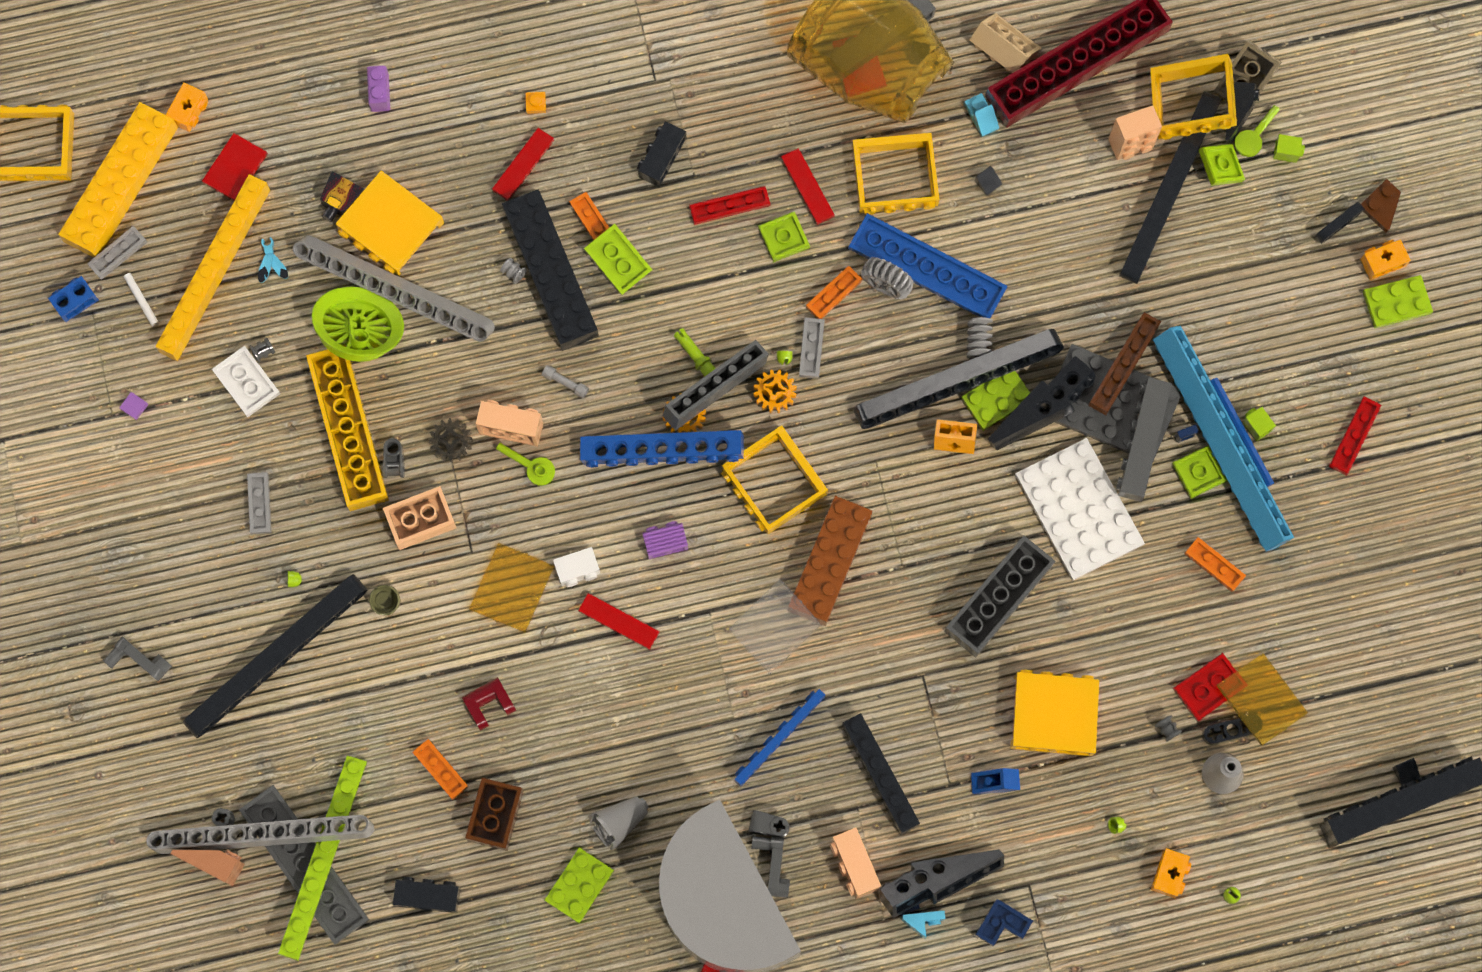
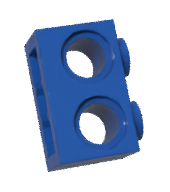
M82 276L72 279L66 287L57 289L48 298L65 322L99 301ZM80 289H85L82 295H77ZM68 300L66 306L60 307L62 301Z

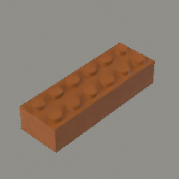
M838 496L834 497L789 604V612L821 625H827L872 517V510Z

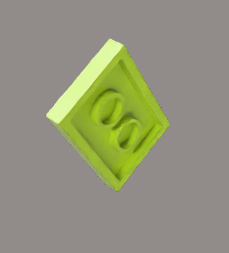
M613 224L584 248L585 252L621 295L652 271V268L616 224Z
M1421 275L1363 290L1374 328L1433 313Z
M1013 371L981 384L963 395L961 399L980 428L985 431L1009 416L1030 394V391L1017 372Z
M578 848L544 901L580 924L614 870L581 848Z

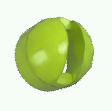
M777 351V361L781 365H783L784 361L785 365L792 361L793 351Z
M288 571V587L299 586L302 581L301 575L295 571Z
M1118 816L1111 817L1108 821L1110 832L1113 834L1123 832L1127 826L1124 823L1125 820Z
M1229 887L1225 889L1223 898L1227 903L1235 904L1240 900L1241 893L1236 887ZM1232 891L1237 896V899L1228 892Z

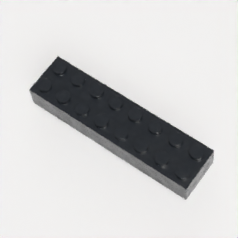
M539 189L502 203L508 223L561 350H567L599 337L596 324Z
M1471 756L1455 764V768L1453 764L1444 767L1436 772L1437 775L1432 772L1417 779L1419 783H1416L1415 780L1399 787L1400 791H1397L1396 788L1380 795L1381 799H1378V796L1372 797L1362 802V807L1356 804L1343 810L1342 815L1340 812H1336L1323 819L1324 823L1319 826L1329 848L1482 785V761L1480 757L1473 760Z

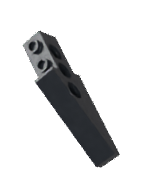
M1074 356L1048 385L1041 381L990 435L988 438L990 445L995 450H999L1074 413L1072 403L1078 401L1081 393L1086 388L1092 386L1096 376L1093 369ZM1072 380H1078L1074 385L1069 384ZM1064 394L1062 399H1056L1058 395ZM1045 409H1051L1048 414H1042Z
M998 849L912 862L911 872H906L900 878L893 882H887L879 888L880 900L893 918L928 899L934 905L1003 868L1004 854Z

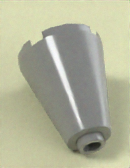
M1214 754L1203 765L1202 779L1209 789L1215 793L1229 794L1238 789L1243 781V767L1239 760L1231 754Z
M636 796L592 813L589 816L590 823L594 821L596 826L593 830L606 847L611 845L610 850H613L648 814L647 809L649 807L643 798L639 799Z

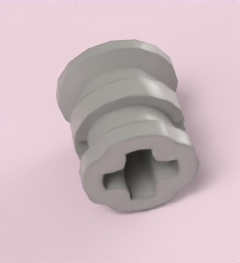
M509 258L502 265L500 272L506 273V276L509 279L512 278L513 283L517 284L524 277L527 269L525 267L520 268L519 263H514V260Z

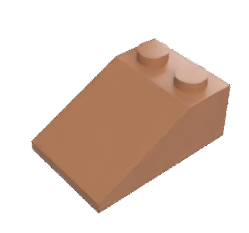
M172 850L170 853L231 886L235 884L245 865L240 861L242 857L229 850L225 853L220 850Z

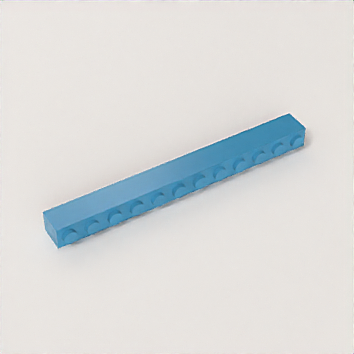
M1182 327L1169 328L1153 339L1156 349L1165 361L1166 368L1173 376L1176 387L1181 391L1185 404L1189 406L1193 419L1199 425L1202 436L1208 442L1212 455L1217 459L1223 475L1226 476L1230 483L1232 492L1238 498L1241 509L1246 513L1251 528L1255 530L1259 538L1260 545L1266 552L1276 549L1292 540L1294 536Z

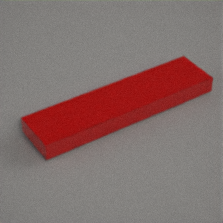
M537 128L492 188L493 192L509 201L554 142V138L540 128Z
M799 148L781 156L782 162L815 223L819 225L835 217Z
M766 186L690 204L689 208L693 223L697 225L769 207L771 204Z
M1365 396L1362 397L1328 467L1346 476L1348 475L1382 406L1381 404Z
M589 593L578 610L583 615L648 650L651 649L660 631Z

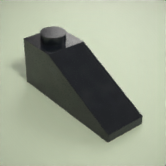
M1234 82L1237 126L1226 129L1225 140L1227 144H1232L1255 108L1256 101H1259L1260 89H1257L1256 83Z

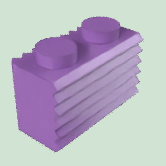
M369 66L367 67L368 102L371 112L389 111L391 108L387 67Z
M677 521L665 524L666 527L660 529L657 526L646 529V532L643 533V538L649 559L688 550L682 523L678 524Z

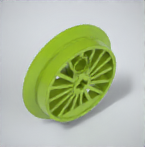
M342 287L331 290L317 300L312 310V324L323 345L336 356L346 360L365 362L377 359L396 347L404 333V321L399 309L390 300L364 288ZM348 341V344H347L346 347H345V346H342L344 343H346V342Z

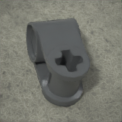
M394 438L388 439L383 446V478L388 476L405 477L404 449L401 443ZM392 445L399 446L396 453H389V448Z
M753 810L748 831L760 835L785 837L789 833L790 827L785 818ZM782 822L785 830L781 829L780 832H777L775 825H779Z

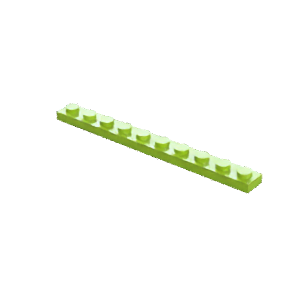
M347 755L326 817L349 816L367 761ZM346 824L340 825L338 832H342ZM322 826L320 833L324 832L325 826ZM340 840L316 843L278 955L299 961Z

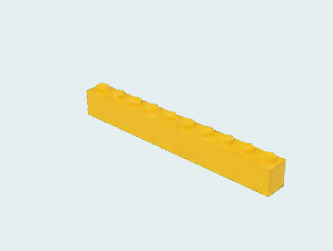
M248 175L155 346L161 354L173 360H179L270 192L267 182Z

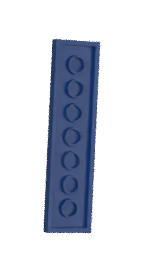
M868 213L848 246L849 250L867 259L875 257L881 260L885 259L897 265V267L903 269L904 272L911 276L915 284L978 317L991 318L1008 287Z

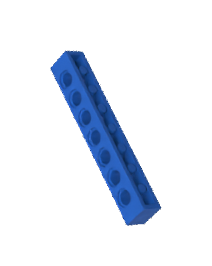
M741 430L580 437V460L586 467L591 468L598 467V464L616 467L622 463H626L627 466H637L638 463L657 465L658 462H666V464L673 465L678 464V461L696 464L701 460H706L708 463H717L718 460L738 462L739 459H744V435ZM702 444H706V445H707V448H706L705 451H703V452H698V451H697V449H698V447H699L700 445H702ZM720 444H727V448L724 451L717 450ZM686 445L687 449L685 452H677L679 446ZM667 446L664 453H657L659 447ZM640 447H647L644 454L637 453ZM620 448H627L625 454L618 455V450ZM600 449H607L606 453L603 456H598V451Z

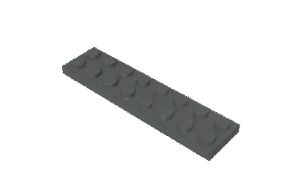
M274 785L239 809L248 823L298 820ZM300 828L297 835L303 834L305 828ZM284 829L278 831L277 837L283 835ZM263 830L258 832V838L263 836ZM316 843L265 846L299 894ZM331 866L314 917L334 945H336L370 919Z

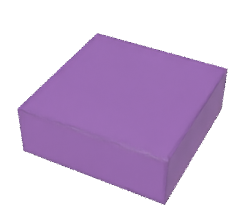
M130 392L119 409L137 421L149 404Z

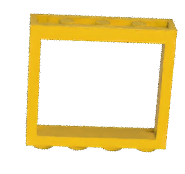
M1229 54L1150 68L1153 106L1162 125L1158 139L1168 140L1175 136H1190L1193 133H1208L1211 130L1229 129L1237 126L1233 67ZM1225 71L1228 102L1227 115L1164 125L1162 82Z
M0 105V118H63L61 166L0 167V181H71L74 112L67 105H57V107H49L47 105H38L37 107L18 105L17 107Z
M931 133L853 140L852 150L860 213L873 215L876 212L893 213L896 210L902 209L904 211H913L916 208L929 210L938 206L939 192ZM925 147L931 197L865 203L860 153Z
M782 425L745 449L744 459H739L738 462H726L722 465V477L727 483L731 482L734 487L732 490L736 497L743 499L745 502L744 508L750 516L752 514L757 519L756 525L761 532L765 530L767 535L828 495V489ZM779 440L816 493L769 524L737 480L732 470Z

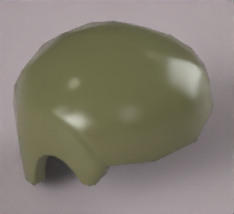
M390 585L375 587L370 593L369 598L371 609L377 614L384 616L393 614L399 608L401 601L399 592Z

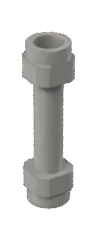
M547 365L542 372L543 377L549 381L553 379L575 391L574 394L584 399L589 391L586 385L582 383L577 384L557 373L553 367Z

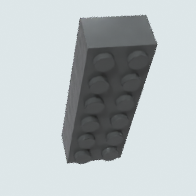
M1023 536L947 625L944 632L976 658L1049 572L1056 561L1026 536Z

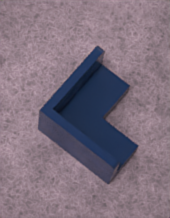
M996 899L974 937L980 938L994 946L1002 931L1006 929L1020 939H1023L1033 920Z

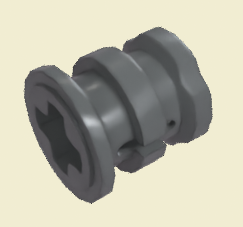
M267 337L264 338L263 342H257L256 346L249 345L258 363L261 362V358L269 357L268 354L276 353Z
M1172 715L1167 716L1155 725V727L1161 729L1160 733L1165 735L1166 742L1182 733L1181 730L1177 729L1176 722H1172Z
M218 808L213 812L212 822L216 826L233 825L235 817L232 811ZM222 814L227 816L224 823L219 821Z

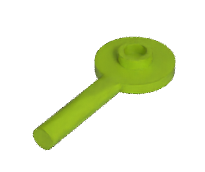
M1273 105L1254 131L1244 130L1236 136L1234 146L1240 155L1253 157L1260 152L1262 148L1260 134L1279 112V107Z
M499 443L496 447V450L525 466L528 479L533 484L544 486L553 480L555 467L550 460L539 457L530 461L502 443Z

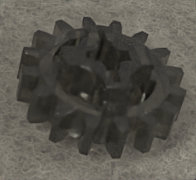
M449 418L448 423L441 420L440 427L434 425L436 431H430V435L433 438L428 439V442L433 444L430 449L432 452L436 451V458L442 456L443 462L449 458L450 462L453 463L454 458L461 461L460 456L462 454L466 457L468 456L466 449H472L468 443L473 442V438L468 437L472 433L470 429L466 430L467 425L465 423L460 426L458 419L455 423H452L451 418ZM454 429L459 430L463 435L457 434ZM450 437H453L454 439L452 440V444H448ZM438 446L445 447L447 452L442 451Z

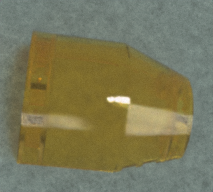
M814 0L798 23L787 47V57L846 103L882 114V116L902 123H906L918 109L916 103L938 76L943 78L955 63L922 11L908 0Z

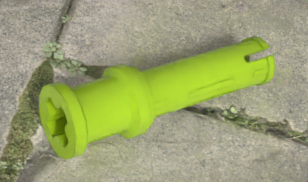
M684 328L679 330L680 334L678 331L674 334V338L677 339L696 363L695 368L697 371H701L706 376L716 369L711 363V358L704 356L685 332Z

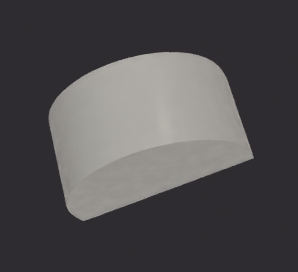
M720 799L694 813L679 827L672 837L664 853L660 868L659 893L667 923L677 941L696 960L721 972H769L799 958L801 950Z

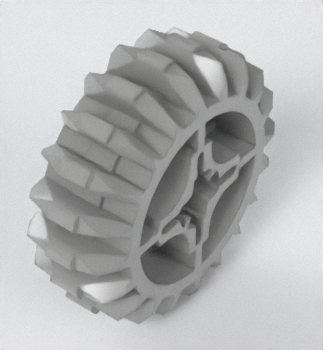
M871 257V259L865 262L861 271V276L868 285H871L872 288L890 298L904 299L912 291L914 282L911 276L904 272L903 269L897 267V265L885 259L881 260L880 258Z

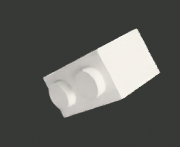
M592 547L553 560L561 586L572 587L578 584L577 581L583 579L590 581L597 578V575L600 574Z

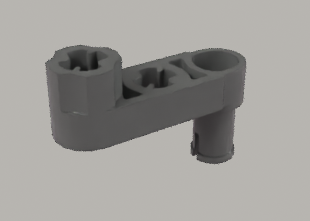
M123 636L114 645L115 648L102 660L113 669L124 655H128L158 682L172 667L159 654L151 662Z
M753 836L751 849L769 850L772 853L768 884L771 896L788 898L790 879L780 878L784 837L772 836V838Z

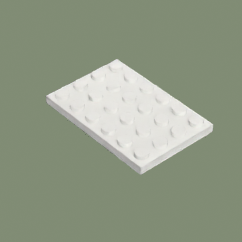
M1087 438L1015 474L1072 581L1145 544Z

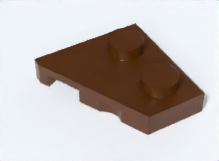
M1388 179L1361 203L1365 208L1363 212L1385 233L1390 230L1401 195V191Z

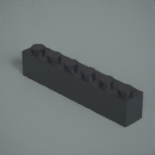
M860 713L843 722L842 727L900 836L918 827L920 822L862 714Z

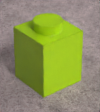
M1279 134L1275 141L1273 159L1297 163L1299 157H1303L1305 145H1302L1303 138Z
M1263 407L1257 410L1255 408L1249 410L1242 422L1256 442L1272 432L1276 427Z

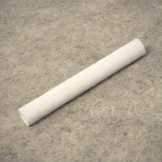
M127 273L124 275V279L152 327L158 325L157 318L131 273Z

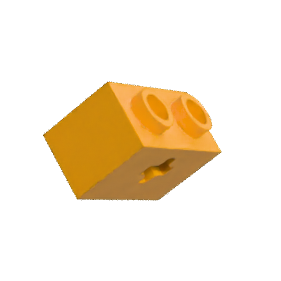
M183 83L166 116L174 119L179 128L190 132L192 127L197 125L199 121L198 116L201 111H204L208 105V98L205 92Z
M1401 239L1395 242L1394 240H1389L1377 249L1376 247L1369 248L1364 251L1365 254L1360 259L1370 281L1404 268L1411 261Z
M937 419L934 450L974 454L977 424Z
M1167 848L1164 849L1151 890L1172 898L1178 897V894L1182 895L1185 883L1182 881L1184 875H1188L1191 868L1190 856ZM1174 869V874L1177 876L1171 879V875L1168 872Z

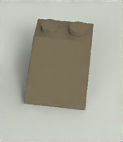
M1247 41L1232 63L1234 82L1256 83L1257 89H1260L1261 93L1282 62L1251 41ZM1224 75L1214 89V92L1227 100L1226 75Z

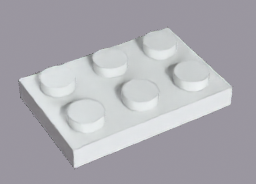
M245 346L212 369L247 417L280 395L278 389Z

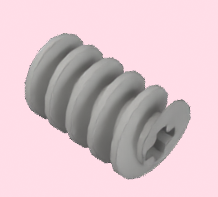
M975 317L968 321L969 329L967 333L969 336L967 337V342L969 344L967 345V350L969 351L967 352V358L974 359L992 352L991 349L986 347L992 345V342L987 341V339L992 338V334L987 333V331L993 330V327L987 324L992 323L993 319Z

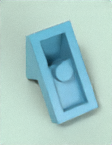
M982 93L964 101V105L981 137L999 129L992 104H987Z
M945 911L902 915V921L924 939H926V922H928L929 926L941 925V921L945 920Z

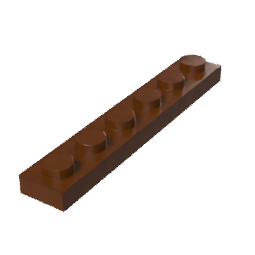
M1145 312L1142 314L1090 401L1089 407L1107 415L1162 321Z

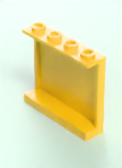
M383 171L378 173L336 222L337 233L342 238L352 240V244L358 250L362 251L364 249L369 253L368 257L376 263L378 261L381 262L386 271L392 274L395 273L398 276L401 275L400 269L436 227L440 229L444 224L443 217Z
M1020 670V672H1017L1014 676L1016 687L1013 739L1010 743V749L1093 756L1096 753L1099 680L1089 675L1076 678L1073 677V674L1067 673L1061 674V676H1054L1052 672H1041L1040 674H1032L1033 671Z

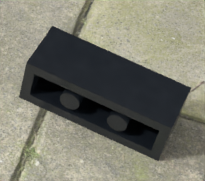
M666 121L663 126L658 127L654 143L650 142L646 149L647 155L645 159H641L637 166L639 178L659 188L687 138L685 130Z
M402 877V880H396L393 905L395 907L457 913L461 888L456 886V882L443 881L442 885L435 884V880L431 879L414 882L412 877Z

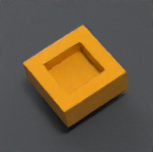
M545 92L526 93L527 114L546 113Z

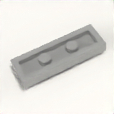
M132 226L87 264L102 280L144 246L147 241Z
M805 318L799 377L819 379L825 319Z
M268 472L247 474L250 534L272 533Z

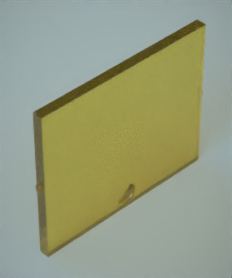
M498 543L469 610L495 620L496 623L500 622L526 633L555 566L532 557L528 553H522Z
M1264 653L1244 667L1238 668L1237 672L1217 685L1261 746L1282 731H1286L1289 726L1308 713Z

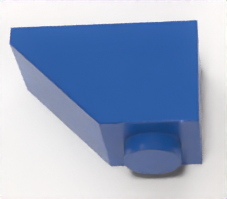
M999 768L971 773L972 794L1005 793L1020 790L1019 769Z

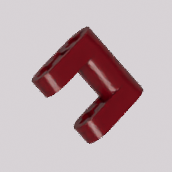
M498 677L462 697L480 731L489 726L480 710L482 706L498 698L507 716L517 711Z

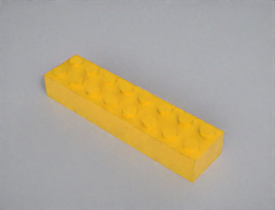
M139 102L58 235L64 243L93 258L105 249L177 131L178 126L174 119Z
M328 349L306 355L349 511L389 501L352 362L336 356Z

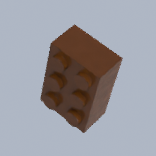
M481 778L465 839L469 842L508 851L524 792L523 788Z

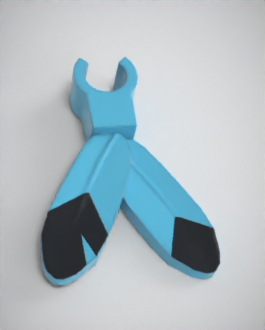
M271 237L269 238L271 244L268 246L264 245V239L261 240L265 256L258 271L260 283L267 280L271 267L281 278H288L286 267L274 255V241Z

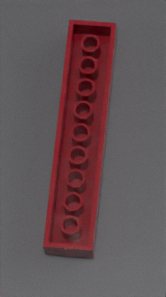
M1135 0L988 87L985 97L992 104L1006 128L1166 34L1170 31L1173 21L1158 0Z

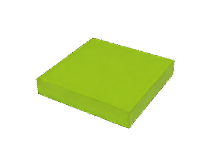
M1233 144L1207 146L1199 149L1211 186L1241 183L1245 180Z
M795 211L758 226L773 263L810 248V244Z
M1209 445L1172 463L1190 499L1227 482L1216 458L1212 455Z

